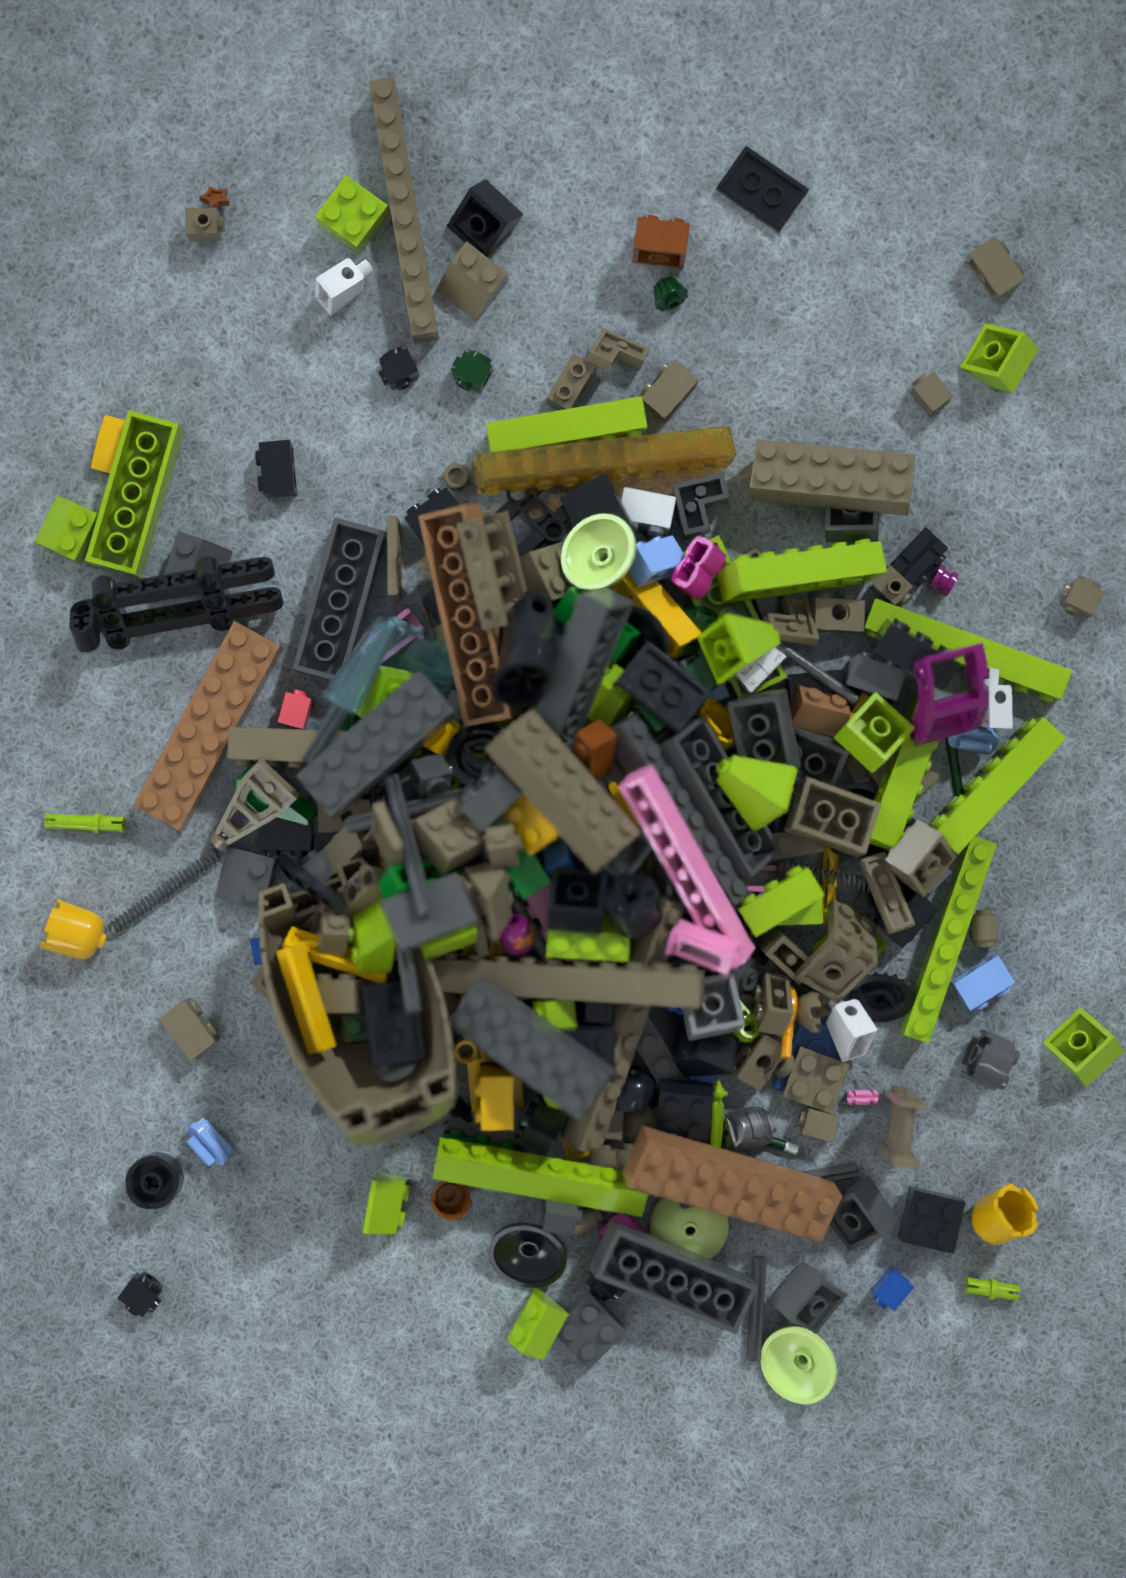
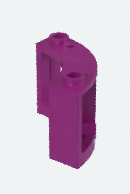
M983 642L914 662V674L918 681L919 699L917 711L908 722L915 727L909 734L915 746L966 733L980 726L983 721L982 711L987 710L989 702V690L985 689L984 678L989 677ZM964 656L967 676L966 692L935 700L934 682L930 665Z

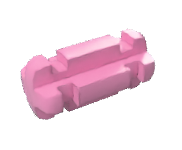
M848 1090L846 1092V1102L849 1105H852V1103L855 1105H870V1103L876 1105L878 1104V1092L876 1090H872V1092L869 1090H854V1092Z

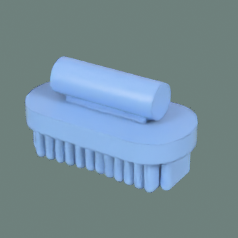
M979 726L975 730L948 737V742L951 747L956 749L989 754L997 748L998 737L992 728Z
M202 1118L197 1123H192L187 1128L191 1138L186 1143L207 1166H210L213 1162L220 1166L224 1165L228 1161V1157L233 1153L230 1144L225 1142L226 1140L214 1130L215 1128L210 1125L208 1120Z

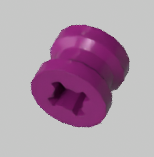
M940 564L931 578L928 587L930 589H938L941 595L947 597L956 583L959 574L947 571L946 567Z

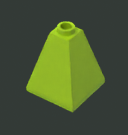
M725 614L697 637L717 685H722L780 644V635L772 624L732 614Z
M732 756L728 760L723 759L720 761L716 768V772L719 774L717 782L753 831L756 832L787 811L797 768L739 756Z

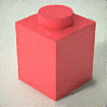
M296 689L293 690V694L286 692L278 723L306 730L314 703L313 699L308 698L309 693Z

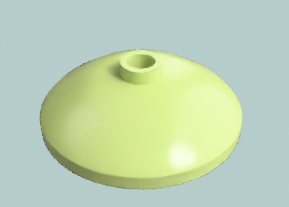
M597 514L584 519L571 530L564 542L561 552V564L565 576L575 586L587 591L609 588L628 572L634 560L636 552L634 534L622 519L611 514Z
M663 1197L656 1203L651 1214L650 1232L652 1236L708 1259L713 1258L722 1249L728 1236V1217L724 1214L699 1207L683 1209L679 1202ZM688 1226H692L695 1228V1231L692 1234H688L685 1232V1229Z
M788 1326L776 1330L765 1341L761 1350V1367L767 1382L776 1393L798 1404H812L822 1400L829 1394L836 1381L837 1367L832 1351L822 1338L808 1329ZM802 1355H804L808 1359V1361L803 1359Z

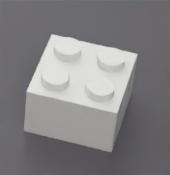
M624 487L621 502L636 531L647 532V536L652 538L658 536L662 538L663 535L668 536L676 497Z

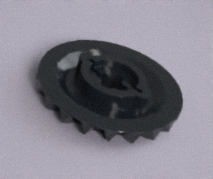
M481 723L466 726L453 737L448 748L447 759L448 763L452 766L453 775L463 785H466L471 780L476 782L482 776L480 772L488 763H496L488 752L487 757L490 761L483 759L481 762H478V757L475 753L482 754L486 751L485 749L504 731L503 728L491 723Z
M875 971L873 975L867 974L845 996V1002L856 999L873 1022H888L903 1017L911 1010L914 1004V992L911 985L907 984L904 978L899 979L897 974L889 976L887 972L878 974Z

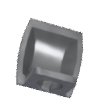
M745 1107L724 1114L723 1128L728 1130L729 1135L726 1142L722 1137V1149L726 1150L731 1146L737 1149H750L773 1142L770 1122L764 1107Z

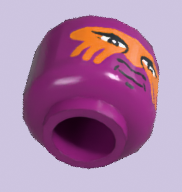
M517 914L512 915L499 937L504 951L517 956L527 954L536 942V936L529 919Z

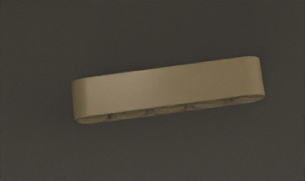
M364 866L336 892L347 909L343 914L349 915V927H351L353 915L382 897L377 884L387 869ZM323 905L299 929L318 935L322 913H335Z

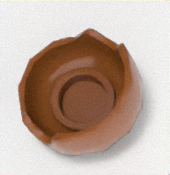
M439 1181L431 1192L433 1209L440 1217L447 1221L461 1219L466 1216L471 1208L472 1201L466 1185Z

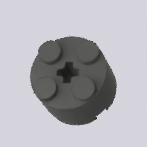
M982 1029L979 1031L982 1035L979 1038L973 1037L962 1060V1064L966 1065L965 1072L961 1070V1076L992 1091L998 1088L1003 1090L1009 1082L1008 1074L1011 1067L1016 1065L1019 1060L1020 1052L1015 1050L1013 1042Z

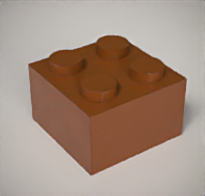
M654 215L638 217L632 262L683 269L690 223H685L680 218H670L667 221L659 220V217Z

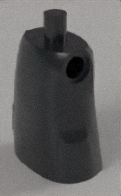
M535 590L526 591L524 596L512 606L507 614L508 624L504 625L500 657L491 686V693L495 699L504 705L514 708H527L539 702L550 688L553 680L556 645L555 614L548 597L540 595Z

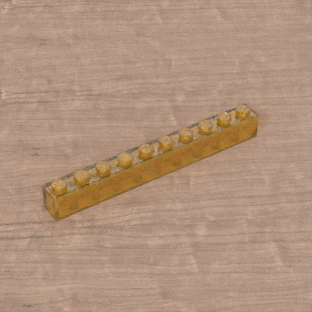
M730 426L478 453L474 456L472 469L477 494L496 495L501 491L507 490L522 492L527 488L533 487L543 490L563 484L565 487L574 486L578 482H589L603 473H607L610 479L614 478L615 481H621L630 476L647 478L656 473L673 475L682 470L698 472L709 467L724 469L732 463L736 456L731 428Z

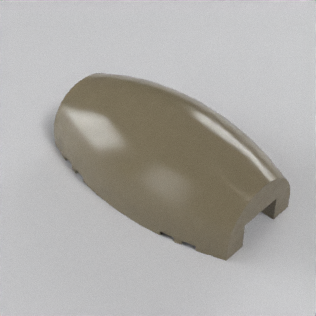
M361 856L335 865L338 877L323 883L337 892L361 868L369 866V864ZM285 883L259 892L258 925L262 966L276 1021L292 1059L307 1086L331 1120L353 1144L372 1145L413 1133L445 1115L455 1103V1065L451 1032L443 994L430 959H424L420 946L413 948L412 952L421 1007L419 1013L426 1059L419 1060L415 1070L405 1079L397 1082H384L378 1079L369 1067L370 1053L368 1042L360 1044L344 1043L340 1037L338 1028L339 1022L342 1020L341 1016L354 1013H326L336 1046L320 1053L316 1052L308 1055L276 951L282 950L283 943L291 927L299 929L323 904L304 890L289 895ZM396 945L393 960L399 961ZM310 961L314 977L315 974H331V979H338L340 974H350ZM398 966V975H401L400 966ZM366 979V984H369V985L381 984V983L374 982V981H371V980Z

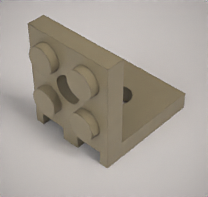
M383 801L373 804L372 839L373 841L376 840L380 848V856L383 863L386 862L388 868L389 866L405 864L403 844ZM421 814L410 818L412 828L414 826L416 819L420 818L425 814ZM418 849L420 861H428Z
M833 899L827 905L828 939L796 970V979L839 1003L878 964L876 924L869 917H863L853 911L847 904H842ZM835 968L838 969L839 972L831 974L828 973L827 970Z

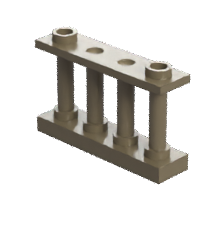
M508 511L484 516L483 519L481 517L456 524L482 630L507 625L508 612L527 591Z
M891 1086V1090L884 1089L883 1095L892 1100L888 1138H885V1142H877L876 1152L892 1167L919 1170L921 1159L914 1154L911 1146L916 1109L927 1110V1104L920 1100V1096L907 1092L906 1087Z

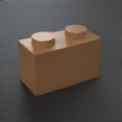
M799 686L789 703L793 727L832 737L839 732L851 716L846 699L839 694H830L815 688Z

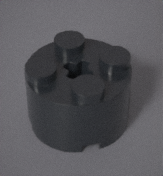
M620 874L615 877L614 882L606 890L604 901L610 922L615 931L627 938H640L644 936L643 933L656 930L663 920L664 912L655 881L642 875Z
M161 1152L147 1154L137 1160L126 1174L127 1195L136 1206L142 1209L162 1208L170 1203L181 1191L184 1173L180 1164L172 1156ZM154 1176L158 1178L156 1185L151 1184L152 1177Z

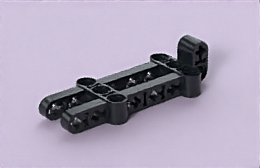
M565 452L559 454L527 484L517 480L507 486V502L496 513L508 511L510 522L519 516L533 530L517 546L519 558L528 552L539 549L544 543L551 546L563 542L565 539V524L570 521V518L563 504L553 512L538 497L573 464V461ZM515 490H521L525 496L521 500H515L511 497V493ZM532 509H539L543 515L539 519H533L528 513ZM554 527L559 529L561 534L557 538H551L547 535V530ZM433 587L423 597L422 603L438 622L442 624Z
M207 556L198 560L196 569L121 583H116L109 576L96 577L92 583V599L81 600L71 606L69 628L76 647L80 652L87 653L97 649L100 645L101 633H103L109 647L122 650L129 646L130 638L209 623L213 629L225 631L230 629L233 619L277 611L284 605L281 590L277 587L229 594V588L271 580L275 576V569L270 558L258 557L220 564L216 558ZM196 594L201 596V600L127 613L125 607Z

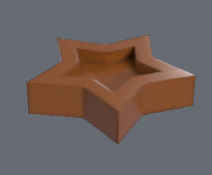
M209 186L208 192L199 196L200 202L209 204L210 208L229 206V200L226 198L227 188L217 190Z

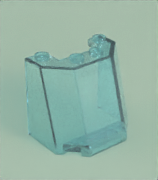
M378 616L326 687L322 696L348 712L357 715L379 667L385 666L415 673L418 670L422 671L447 699L455 681L446 640L444 643L432 639L424 635L426 630L414 624H411L408 628L406 627V621L395 616H390L389 619ZM397 631V632H398V636H397V638L395 639V641L393 642V644H392V646L390 647V649L388 650V652L386 653V651H387V649H388V647H389V645H390V643H391V641H392V638H393L395 632Z

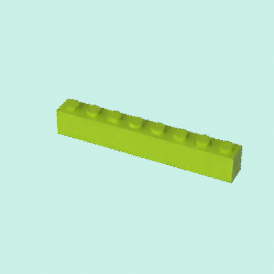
M875 598L871 602L864 621V631L867 632L866 637L874 640L886 619L893 622L897 618L909 625L911 633L916 635L919 631L930 637L934 641L933 645L937 648L942 644L951 650H956L983 642L988 668L999 669L998 684H1010L1014 686V691L1024 695H1028L1029 692L1037 694L1038 700L1053 704V701L1062 700L1073 670ZM964 656L956 658L960 663L959 666L965 668L964 672L966 673Z
M975 836L960 853L913 990L914 1004L911 1010L904 1016L899 1033L928 1044L930 1042L997 846L996 843Z
M441 1137L432 1178L639 1217L643 1216L648 1193L628 1188L622 1170Z

